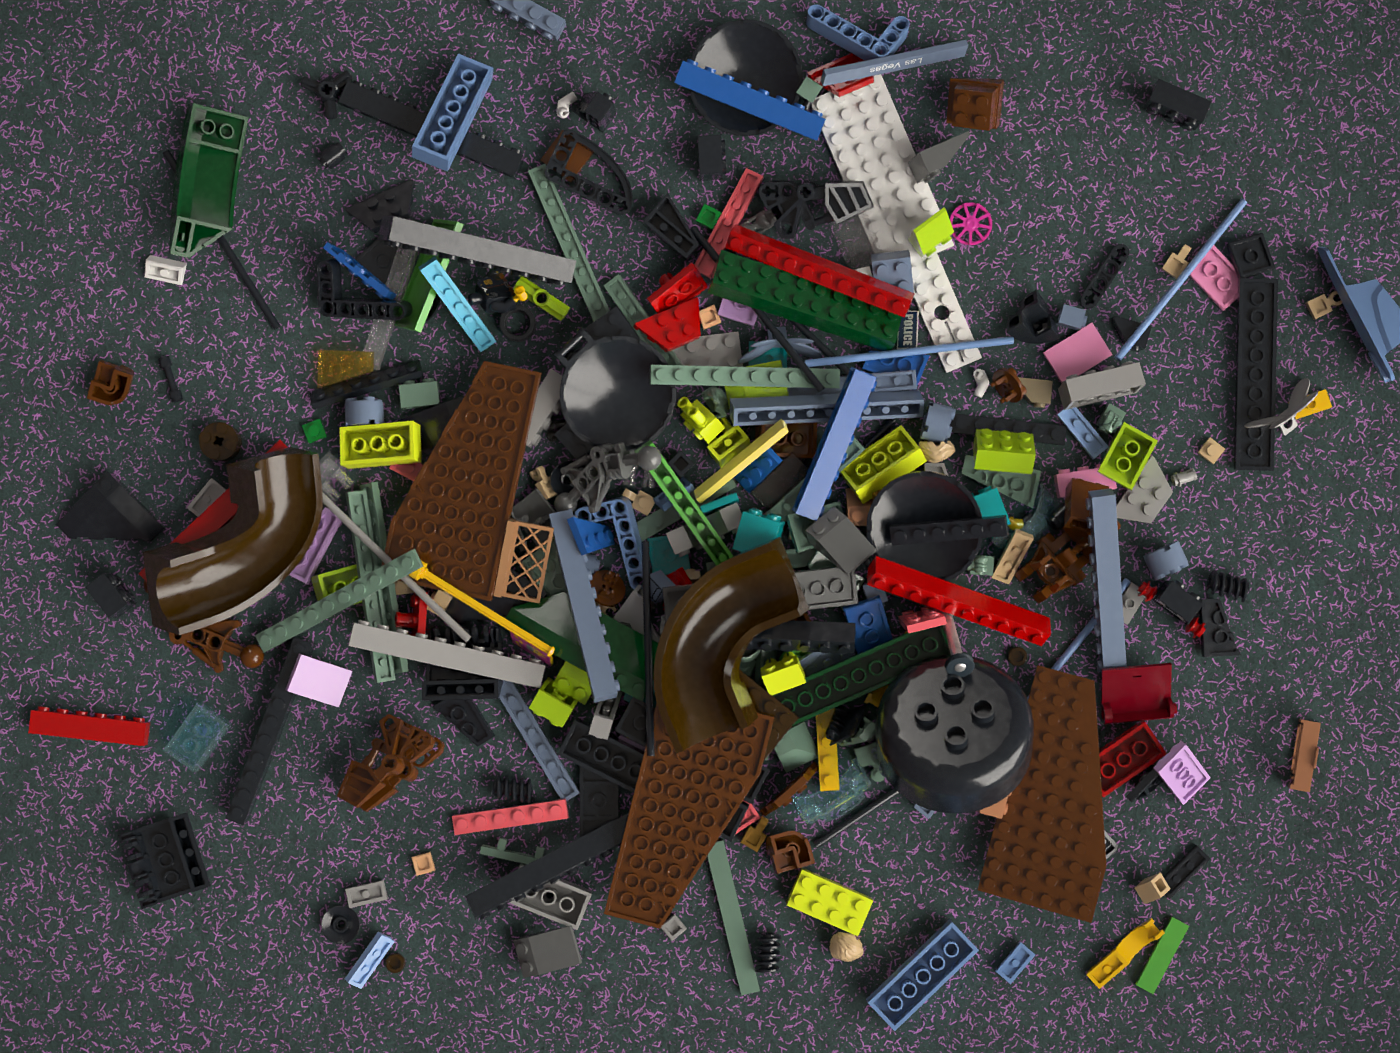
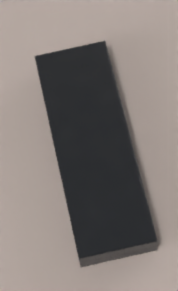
M1197 845L1164 876L1165 881L1170 887V890L1165 894L1168 899H1171L1210 860Z

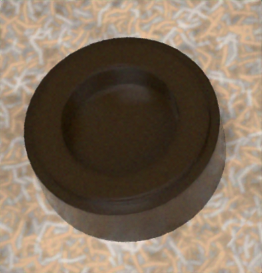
M1013 647L1009 650L1007 658L1012 665L1021 666L1027 660V653L1021 647Z
M392 953L386 959V968L392 973L402 971L405 967V958L399 953Z

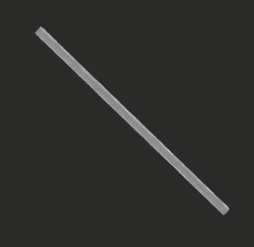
M323 493V504L385 564L392 561L376 543ZM408 575L401 579L465 642L471 638Z

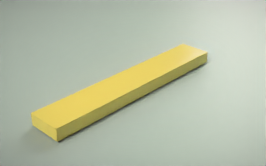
M780 419L694 490L696 500L700 504L703 503L789 432L786 423Z

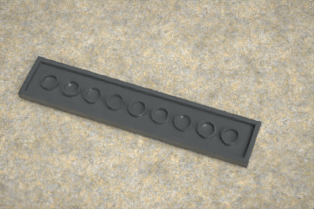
M838 567L795 571L809 610L858 604L855 570L849 575L845 574ZM693 584L662 587L665 622H667L675 606Z

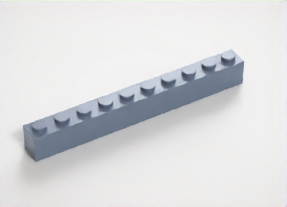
M919 390L870 392L868 397L869 404L860 416L862 420L923 417L924 398ZM840 394L731 398L730 418L733 426L775 424L780 419L786 424L828 422Z
M1112 488L1088 491V498L1085 499L1086 508L1090 514V517H1087V526L1091 529V535H1088V543L1092 547L1089 559L1090 564L1093 565V571H1091L1090 575L1095 587L1092 590L1093 601H1096L1093 615L1094 619H1097V625H1094L1095 636L1098 637V643L1095 644L1097 655L1099 654L1097 670L1101 673L1103 668L1127 666L1116 495Z
M572 509L549 514L550 526L554 527L553 539L595 703L617 698V691H620L618 679L614 680L615 665L613 661L609 660L608 654H611L609 642L605 643L604 640L606 630L604 624H600L599 617H602L600 606L595 604L594 599L597 598L595 587L591 588L590 580H593L592 574L585 562H588L587 554L581 556L567 521L571 517L577 518V515H573Z

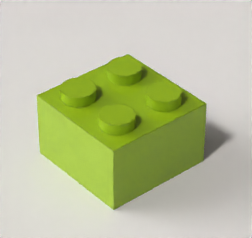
M548 677L536 694L529 709L537 716H543L548 719L551 724L563 727L579 701L553 687L554 680Z

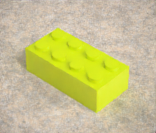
M414 421L340 427V465L345 468L354 469L422 463L421 426Z
M900 425L866 448L840 473L858 499L864 504L872 499L874 492L881 490L890 481L912 472L927 461L920 447L903 426Z
M804 868L800 869L786 901L787 906L856 936L859 935L873 903L871 897Z

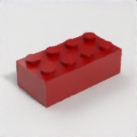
M1139 721L1099 749L1103 798L1167 754L1146 722Z

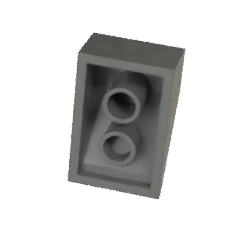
M967 131L923 150L908 162V165L917 184L922 181L926 184L940 175L941 170L949 163L970 136V132Z
M832 507L805 530L809 543L847 575L876 552L873 545L836 507Z
M572 925L526 934L513 940L523 978L541 975L582 963Z

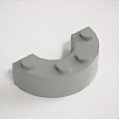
M734 503L706 516V518L720 538L724 539V534L728 532L737 533L742 513L738 504ZM687 525L666 533L675 555L679 554L682 557L689 554L690 549L694 547L696 550L703 548Z

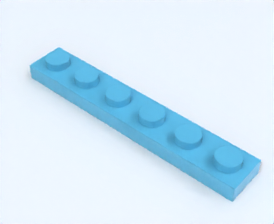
M434 256L419 266L421 273L479 351L482 352L496 343L491 332Z

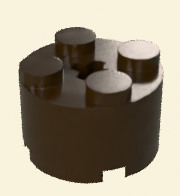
M214 422L207 425L200 433L199 444L202 452L208 458L226 462L238 455L242 445V438L238 430L233 426L223 422ZM219 438L224 439L222 446L217 444Z

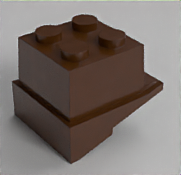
M950 78L946 123L955 127L986 131L997 129L1000 125L1004 80Z

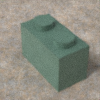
M434 378L423 379V383H415L414 380L403 382L404 385H399L401 408L404 410L432 407L441 404L439 382L434 381Z

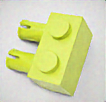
M682 397L678 400L677 405L683 411L680 415L685 420L683 424L689 431L694 429L692 433L699 440L704 439L709 444L725 429L717 417L697 399L693 403L687 397Z
M726 417L720 418L721 423H723L722 425L725 427L722 430L724 434L719 438L715 437L707 446L709 454L720 468L751 444L749 437L741 427H733Z
M788 652L789 656L785 653L783 659L778 662L770 658L771 663H769L768 659L765 665L760 668L761 677L770 695L806 683L805 673L800 661L793 652Z

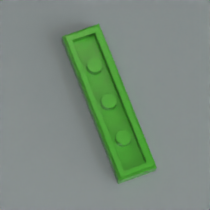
M1172 916L1170 917L1163 930L1165 934L1159 938L1135 985L1154 994L1189 925Z

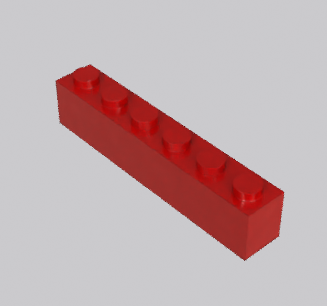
M38 706V709L31 710L28 733L138 746L148 745L150 722H145V718L133 717V720H127L124 715H114V718H109L105 713H95V716L88 715L87 711L77 710L76 714L68 713L69 709L57 708L56 712L49 711L50 707Z

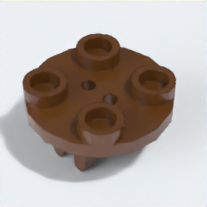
M999 368L994 372L993 382L990 385L991 387L995 386L997 392L1003 397L1000 399L1001 404L1008 401L1011 403L1020 401L1024 394H1026L1027 389L1017 377V372L1013 368Z
M602 570L592 576L593 580H590L591 588L595 587L597 598L594 599L595 602L602 606L615 607L622 601L625 596V585L619 574Z

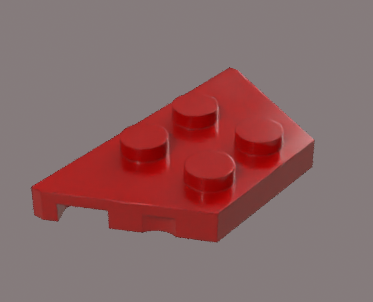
M851 53L807 72V75L822 86L821 77L824 69L865 60ZM874 76L822 87L841 97L874 83Z
M696 297L636 322L633 327L635 330L638 331L639 329L648 336L647 339L658 344L665 352L674 350L699 339L701 336L699 299Z

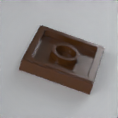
M564 130L560 132L540 161L546 164V166ZM570 134L564 136L566 138L564 146L561 143L559 146L567 148L570 141L574 142ZM576 143L565 169L578 175L593 153L579 143ZM564 151L556 152V158L559 161L566 159L567 156ZM568 176L565 179L572 183L575 178Z

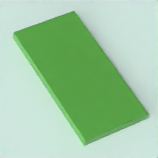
M434 219L432 226L461 232L464 225L457 221ZM420 253L402 300H406L412 305V313L404 319L394 320L392 325L421 333L437 293L421 273L419 266L433 258L434 255L430 256ZM438 254L435 257L446 271L450 260L439 258ZM399 306V312L402 314V308Z

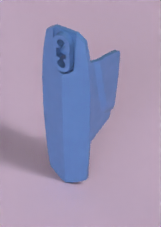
M1322 246L1318 247L1317 250L1359 336L1369 351V357L1382 381L1386 383L1395 380L1394 373L1385 355L1400 344L1399 306L1376 279L1347 286L1329 249Z

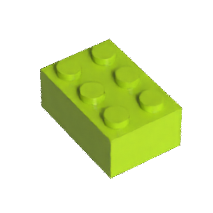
M976 429L973 444L974 469L1032 474L1036 456L1033 434L1026 432L1014 433L1006 430Z

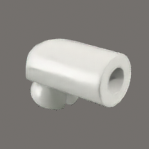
M574 92L569 93L558 101L556 112L560 118L568 117L569 105L578 100Z
M976 369L973 372V376L978 386L974 395L982 398L989 385V380L984 370Z

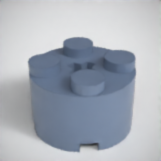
M372 396L363 397V400L359 401L355 398L345 399V427L384 423L382 400L375 399Z
M928 402L926 407L928 413L923 418L920 439L939 444L942 441L947 443L952 431L950 424L954 419L956 409Z
M1179 541L1167 544L1143 556L1155 581L1189 566Z

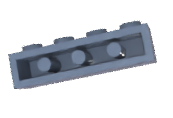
M489 0L493 9L509 14L508 17L518 22L519 20L525 23V26L530 30H538L542 36L549 40L554 39L558 41L566 26L565 19L531 0Z

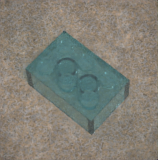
M198 702L163 750L194 773L198 772L233 724L205 703Z

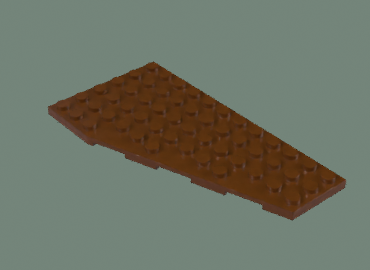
M487 361L483 362L472 381V385L458 409L455 410L442 432L441 438L415 478L396 515L391 520L384 552L392 560L415 549L420 560L427 563L429 572L469 597L492 601L507 522L512 512L542 373ZM410 577L419 586L442 590L424 578L415 580Z
M1037 665L1028 699L1034 721L1032 758L1024 778L1012 791L1011 796L1007 798L1008 810L1006 815H1003L1002 819H996L978 891L1092 923L1107 867L1095 681Z
M656 704L654 712L655 756H647L646 744L604 914L661 929L759 777L774 716L757 712L758 718L750 726L744 729L736 728L720 733L676 754Z

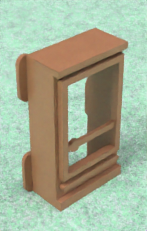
M1299 719L1301 724H1298L1291 765V773L1293 775H1290V779H1292V783L1288 784V788L1310 792L1313 769H1316L1319 752L1317 744L1321 723Z

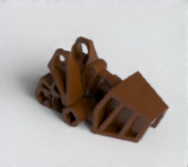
M1117 520V525H1118V530H1119V528L1121 527V525H1120V523H1119L1118 520ZM1063 527L1060 529L1062 534L1056 539L1048 532L1036 542L1039 546L1034 557L1018 569L1014 576L1020 582L1036 570L1039 578L1046 583L1032 596L1037 604L1046 600L1050 595L1071 585L1073 587L1086 577L1081 568L1087 563L1091 567L1093 566L1090 564L1089 559L1092 547L1088 543V535H1091V532ZM1068 541H1076V546L1072 549L1068 547L1056 556L1054 555ZM1082 551L1081 556L1078 558L1076 555Z
M387 714L379 721L385 741L378 738L373 739L371 743L373 748L361 763L351 760L337 797L366 812L370 811L398 793L399 791L395 786L402 779L408 782L414 781L418 777V769L416 767L424 768L444 752V742L426 731ZM393 719L394 723L389 726V729H386V721ZM435 743L438 744L436 751L433 749ZM379 751L387 754L382 759L379 768H372L375 762L374 759ZM424 755V761L421 764H417L416 760Z

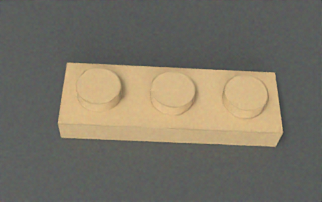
M1019 529L1014 530L993 570L991 578L1006 584L1011 582L1034 539L1032 534Z

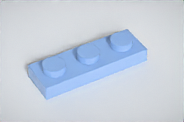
M1076 407L1067 410L1063 409L1057 414V417L1067 426V429L1092 459L1108 448V445Z
M377 932L345 977V980L349 984L361 989L395 941L391 937Z

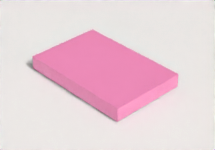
M1213 245L1189 276L1224 311L1238 298V277L1233 264Z
M1090 323L1043 352V355L1062 383L1066 380V377L1074 374L1081 375L1110 357L1112 353L1094 324Z

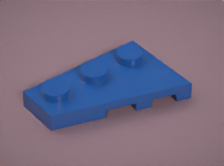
M930 355L868 360L864 362L862 369L870 373L916 370L918 385Z
M770 447L734 476V478L750 493L783 460Z
M576 517L567 519L581 556L615 544L613 533L608 526Z

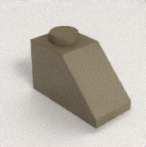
M1018 377L1022 385L1027 389L1023 397L1028 403L1034 404L1033 407L1045 408V405L1051 404L1053 381Z

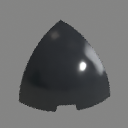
M1037 290L1023 298L1018 303L1019 310L1016 314L1010 315L1006 332L1021 342L1041 344L1059 339L1054 318Z

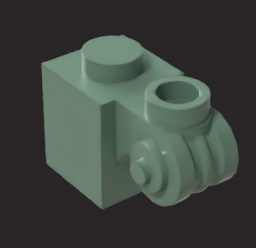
M1109 403L1104 408L1095 425L1099 426L1098 430L1107 435L1109 433L1113 434L1121 426L1126 412Z
M976 555L972 564L966 569L968 570V575L993 576L994 556Z
M876 742L853 748L859 767L873 766L874 768L870 772L871 778L876 782L884 780L885 777L881 775L883 771H879V761L873 756L877 752H871V749L876 747Z

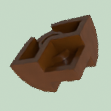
M100 360L95 377L91 380L87 399L111 406L121 403L126 399L130 391L134 371L124 365L118 366Z
M793 830L767 837V855L771 857L775 874L815 863L810 843L801 833Z

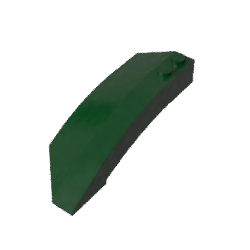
M195 103L187 105L173 188L169 254L190 258L196 252L233 229L237 181L249 117Z
M563 591L541 598L540 603L529 602L511 607L505 619L547 645L554 646V655L586 672L567 593ZM601 612L602 617H599L600 624H604L606 630L604 640L605 643L609 642L611 654H608L609 660L613 661L615 665L614 680L618 679L621 691L643 701L645 697L644 635ZM652 640L653 680L655 656L659 644Z

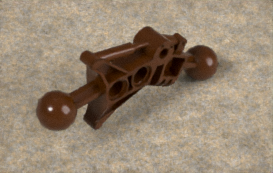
M144 580L143 587L145 592L148 593L147 582ZM225 619L200 628L203 633L201 639L196 637V630L182 634L181 638L177 634L168 632L169 639L173 644H183L195 656L212 667L216 673L224 670L222 662L224 651L240 657L242 664L247 668H257L264 660V653L258 645L249 644L244 647L229 641L233 631L242 626V621L239 619ZM215 636L220 639L219 646H216L213 643V639ZM188 641H191L195 644L202 646L206 653H204L197 647H193L188 643Z

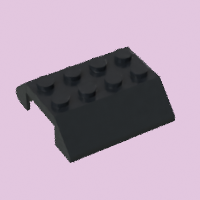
M484 626V639H479L477 627H472V629L470 627H462L471 636L467 642L452 630L451 627H447L445 630L446 643L454 645V641L465 643V648L473 649L474 645L485 648L484 652L492 653V650L503 652L500 626H491V629L489 626ZM426 628L425 635H428L427 639L435 640V637L441 638L440 628H434V632L432 628ZM426 663V681H422V701L499 699L503 680Z
M187 812L118 835L120 843L128 840L132 841L122 845V850L136 846L138 852L125 857L126 862L138 859V861L127 864L132 880L140 877L144 878L134 882V887L148 883L150 889L137 894L138 899L150 896L139 901L141 909L211 886Z

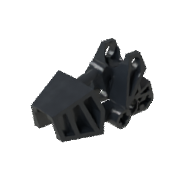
M769 180L759 188V195L766 209L770 210L778 207L782 215L774 223L781 239H794L796 237L801 218L806 228L813 230L816 226L824 223L829 224L835 221L836 224H841L874 208L864 181L828 180L825 185L818 186L815 181L807 180L798 187L797 183L791 180ZM785 186L792 188V195H788L785 192ZM766 187H770V189H777L776 187H778V191H773L769 194V191H766ZM804 187H807L808 190H811V194H808V191L804 190ZM825 199V206L829 212L815 219L807 201ZM785 224L792 227V233H787L784 230Z

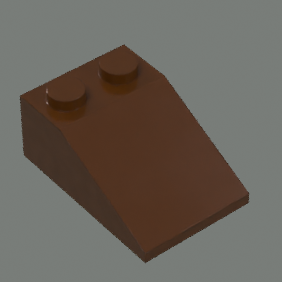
M817 422L786 424L789 432L771 446L772 450L780 458H813L817 446ZM774 424L755 425V440Z

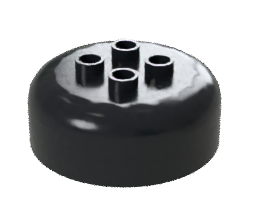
M951 654L921 660L909 666L894 678L885 690L877 709L875 738L880 767L894 789L909 801L923 808L942 813L960 814L990 807L1007 797L1020 784L1032 758L1034 721L1025 693L1006 671L989 661L972 656L975 667L969 675L965 677L955 674L948 675L945 668V662L951 656Z

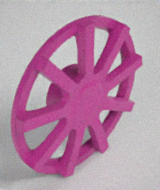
M964 203L958 206L951 214L950 222L952 227L964 228L958 236L955 232L952 234L962 244H980L989 236L992 230L990 213L978 203ZM968 206L975 207L972 216L969 214ZM964 208L966 218L959 215L957 212L960 209ZM978 209H981L985 215L976 218ZM954 216L961 219L963 223L953 224ZM986 217L988 218L989 226L979 224V221ZM979 227L988 229L984 237L978 231ZM966 231L969 232L968 242L960 239ZM972 232H975L980 240L972 242Z

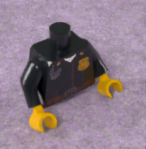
M490 269L481 280L477 281L475 293L468 295L469 304L471 306L480 304L486 313H506L516 310L518 300L525 301L527 299V293L523 286H518L513 290L503 273L493 271V269Z

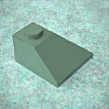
M805 722L791 727L774 748L786 773L818 758V750Z

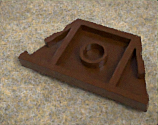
M814 761L766 804L760 812L767 816L782 805L786 807L793 800L792 796L796 792L800 794L807 788L806 783L819 769L816 762Z

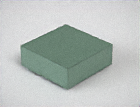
M806 76L796 93L810 103H813L822 86Z

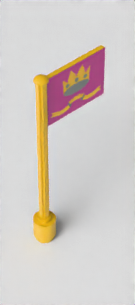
M421 560L424 567L409 574L415 580L420 578L428 580L509 630L512 643L552 666L554 646L547 645L428 571L427 563Z

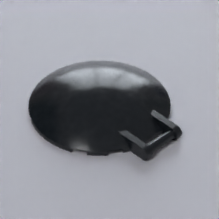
M750 19L724 23L709 32L701 40L692 55L691 60L698 63L697 67L705 69V66L715 69V74L723 76L724 73L734 77L733 81L739 84L741 81L752 85L751 89L756 91L759 88L770 92L768 96L776 98L778 95L788 99L786 103L790 105L798 103L800 95L796 91L803 82L799 55L789 39L780 30L767 23ZM690 90L692 100L699 113L712 126L723 132L737 136H754L768 132L778 126ZM805 99L803 106H805L804 110L808 111L811 103Z
M580 327L574 337L559 351L556 350L553 353L566 367L560 384V404L569 427L581 440L592 447L605 443L616 444L623 442L626 450L638 449L649 440L653 441L664 430L671 419L676 402L675 385L649 384L650 365H668L667 361L655 348L642 340L620 335L594 340ZM584 338L587 343L571 359L567 360L564 356Z
M932 471L911 472L890 481L874 498L868 512L867 536L865 538L876 549V552L873 554L874 557L878 556L949 581L959 576L972 564L980 550L983 538L892 546L889 527L894 524L982 517V514L973 495L957 480ZM870 557L866 561H864V564L868 569V567L872 563Z

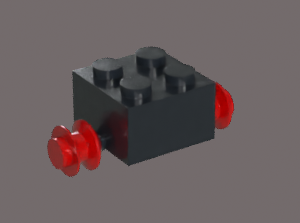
M1177 580L1165 581L1158 591L1157 586L1153 588L1150 586L1151 581L1143 582L1138 587V596L1144 595L1145 602L1153 600L1180 622L1186 625L1185 632L1191 631L1193 633L1192 638L1200 637L1206 630L1204 627L1205 623L1199 624L1198 617L1194 618L1203 606V603L1200 602L1201 598L1193 592L1189 593L1184 590L1185 586Z

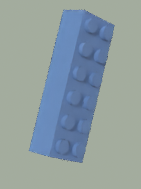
M461 54L457 55L412 145V158L448 172L492 82L493 67Z
M949 919L866 1000L883 1020L896 1031L979 950Z

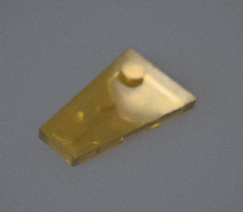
M318 350L317 388H323L374 371V352Z

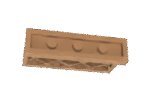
M514 518L508 519L494 590L495 597L503 596L540 603L554 527L518 521ZM519 526L527 527L531 534L522 539L518 534ZM541 530L549 531L548 539L541 543L536 533ZM533 536L539 545L529 550L524 541ZM522 543L527 553L518 558L514 549ZM541 547L545 552V557L537 561L532 552ZM530 555L535 564L526 569L520 560ZM518 562L524 571L515 577L511 572V566ZM538 566L542 573L539 578L534 580L528 571ZM526 573L531 583L523 588L517 579ZM513 581L520 588L515 594L506 592L507 586ZM533 584L538 590L537 598L530 597L525 592Z

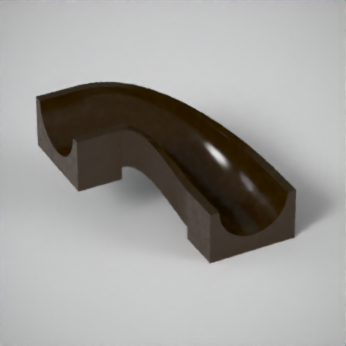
M288 447L227 464L231 503L238 504V510L234 518L224 527L199 539L184 544L174 542L143 552L153 627L182 635L225 620L266 596L294 570L308 551L321 520L323 491L318 453Z
M780 537L745 550L704 574L683 595L665 624L655 656L654 690L661 718L676 754L720 733L736 728L744 729L758 718L746 685L739 678V666L742 656L749 643L758 633L800 617L809 610Z

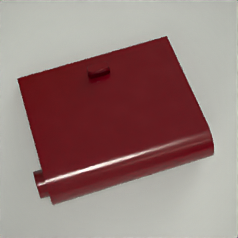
M1161 663L1103 668L1101 675V713L1103 724L1174 718V714H1177V705L1171 699L1172 664Z

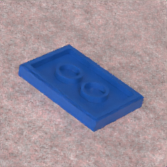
M879 595L860 601L858 604L843 607L847 623H856L855 649L857 654L893 639Z

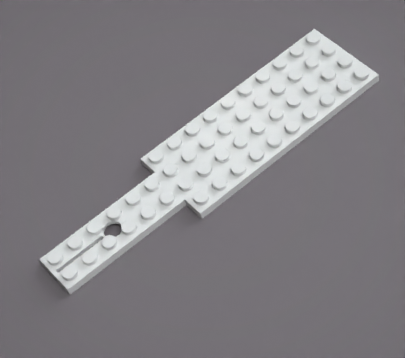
M875 75L874 83L844 96L838 97L828 92L816 97L813 103H811L812 110L822 113V118L826 119L821 131L842 180L864 181L873 202L874 208L859 214L858 217L874 254L909 250L915 293L914 300L934 345L975 341L937 254L953 247V241H949L944 246L939 244L935 247L936 252L929 257L925 255L922 258L908 241L912 231L937 213L939 208L928 183L925 184L922 181L917 184L908 165V162L916 155L882 75ZM938 306L947 307L949 310L948 318L945 320L937 319L934 315L935 308ZM978 348L938 352L946 373L982 358Z

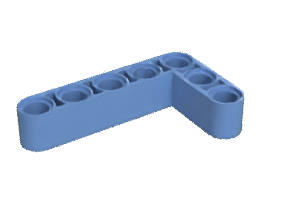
M812 5L808 9L806 25L811 30L866 61L894 55L907 38L910 22L904 16L894 18L878 39L820 5Z
M627 497L602 501L601 506L606 509V515L601 514L600 511L590 513L588 505L577 509L574 515H577L579 519L598 522L613 518L630 586L635 589L638 585H641L637 582V576L642 577V542L631 501ZM618 502L624 504V511L618 509ZM583 510L588 513V519L582 517ZM623 521L629 523V529L623 527ZM628 539L634 542V548L628 546ZM632 558H636L639 561V566L633 565Z

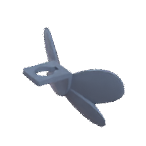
M777 327L798 354L815 359L822 357L818 350L805 345L813 343V340L787 338L786 327ZM767 329L768 340L752 344L750 347L757 348L742 356L738 363L749 362L772 348L782 346L777 339H773L772 333Z

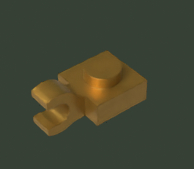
M761 816L756 827L750 825L740 843L758 852L767 834L763 833V830L769 819Z

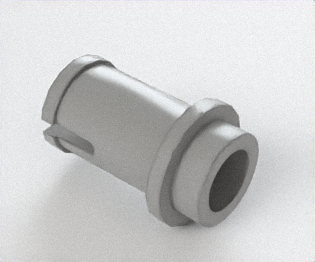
M1194 468L1181 473L1175 472L1171 476L1173 485L1181 487L1184 483L1197 480Z

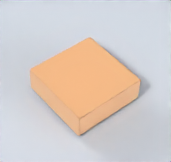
M715 305L699 311L700 322L704 330L721 323Z
M431 852L411 857L416 876L436 870Z

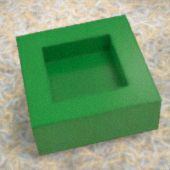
M704 204L696 222L713 231L722 213Z
M321 419L302 425L309 444L327 437Z

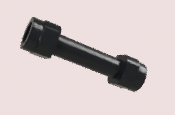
M164 356L159 358L160 368L164 370L171 391L169 396L172 403L182 401L183 395L181 390L177 388L171 369L173 364L170 357Z

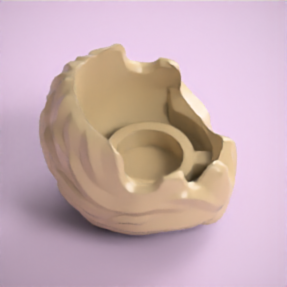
M931 441L919 442V447L926 461L931 463L941 462L956 451L951 441H947V443L942 441L940 444Z
M838 932L832 936L829 950L833 958L844 962H852L863 955L862 943L860 939H856L854 934Z

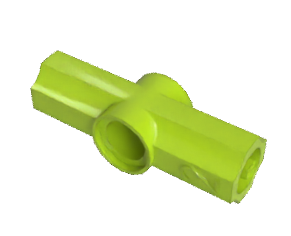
M522 276L515 284L513 290L518 286H523L529 301L558 320L562 321L570 309L569 306ZM540 294L547 296V300L544 303L537 302V297Z

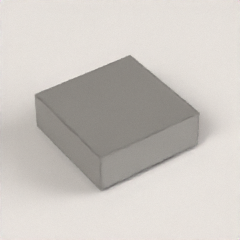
M675 913L661 927L671 941L687 929Z

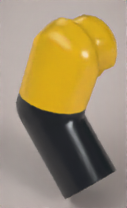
M1027 512L1022 519L1009 517L1011 523L1008 525L1009 529L1024 530L1035 517L1030 512Z

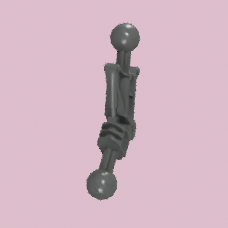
M623 442L616 444L605 443L593 447L590 455L586 454L573 463L561 468V473L568 476L575 487L569 493H561L556 497L554 501L556 512L572 509L574 514L578 508V500L581 496L587 502L590 513L600 511L611 480L627 479L632 473V465H639L642 469L648 471L655 470L661 463L662 455L656 447L645 446L638 453L630 454V450L625 449ZM590 462L586 467H581L584 464Z

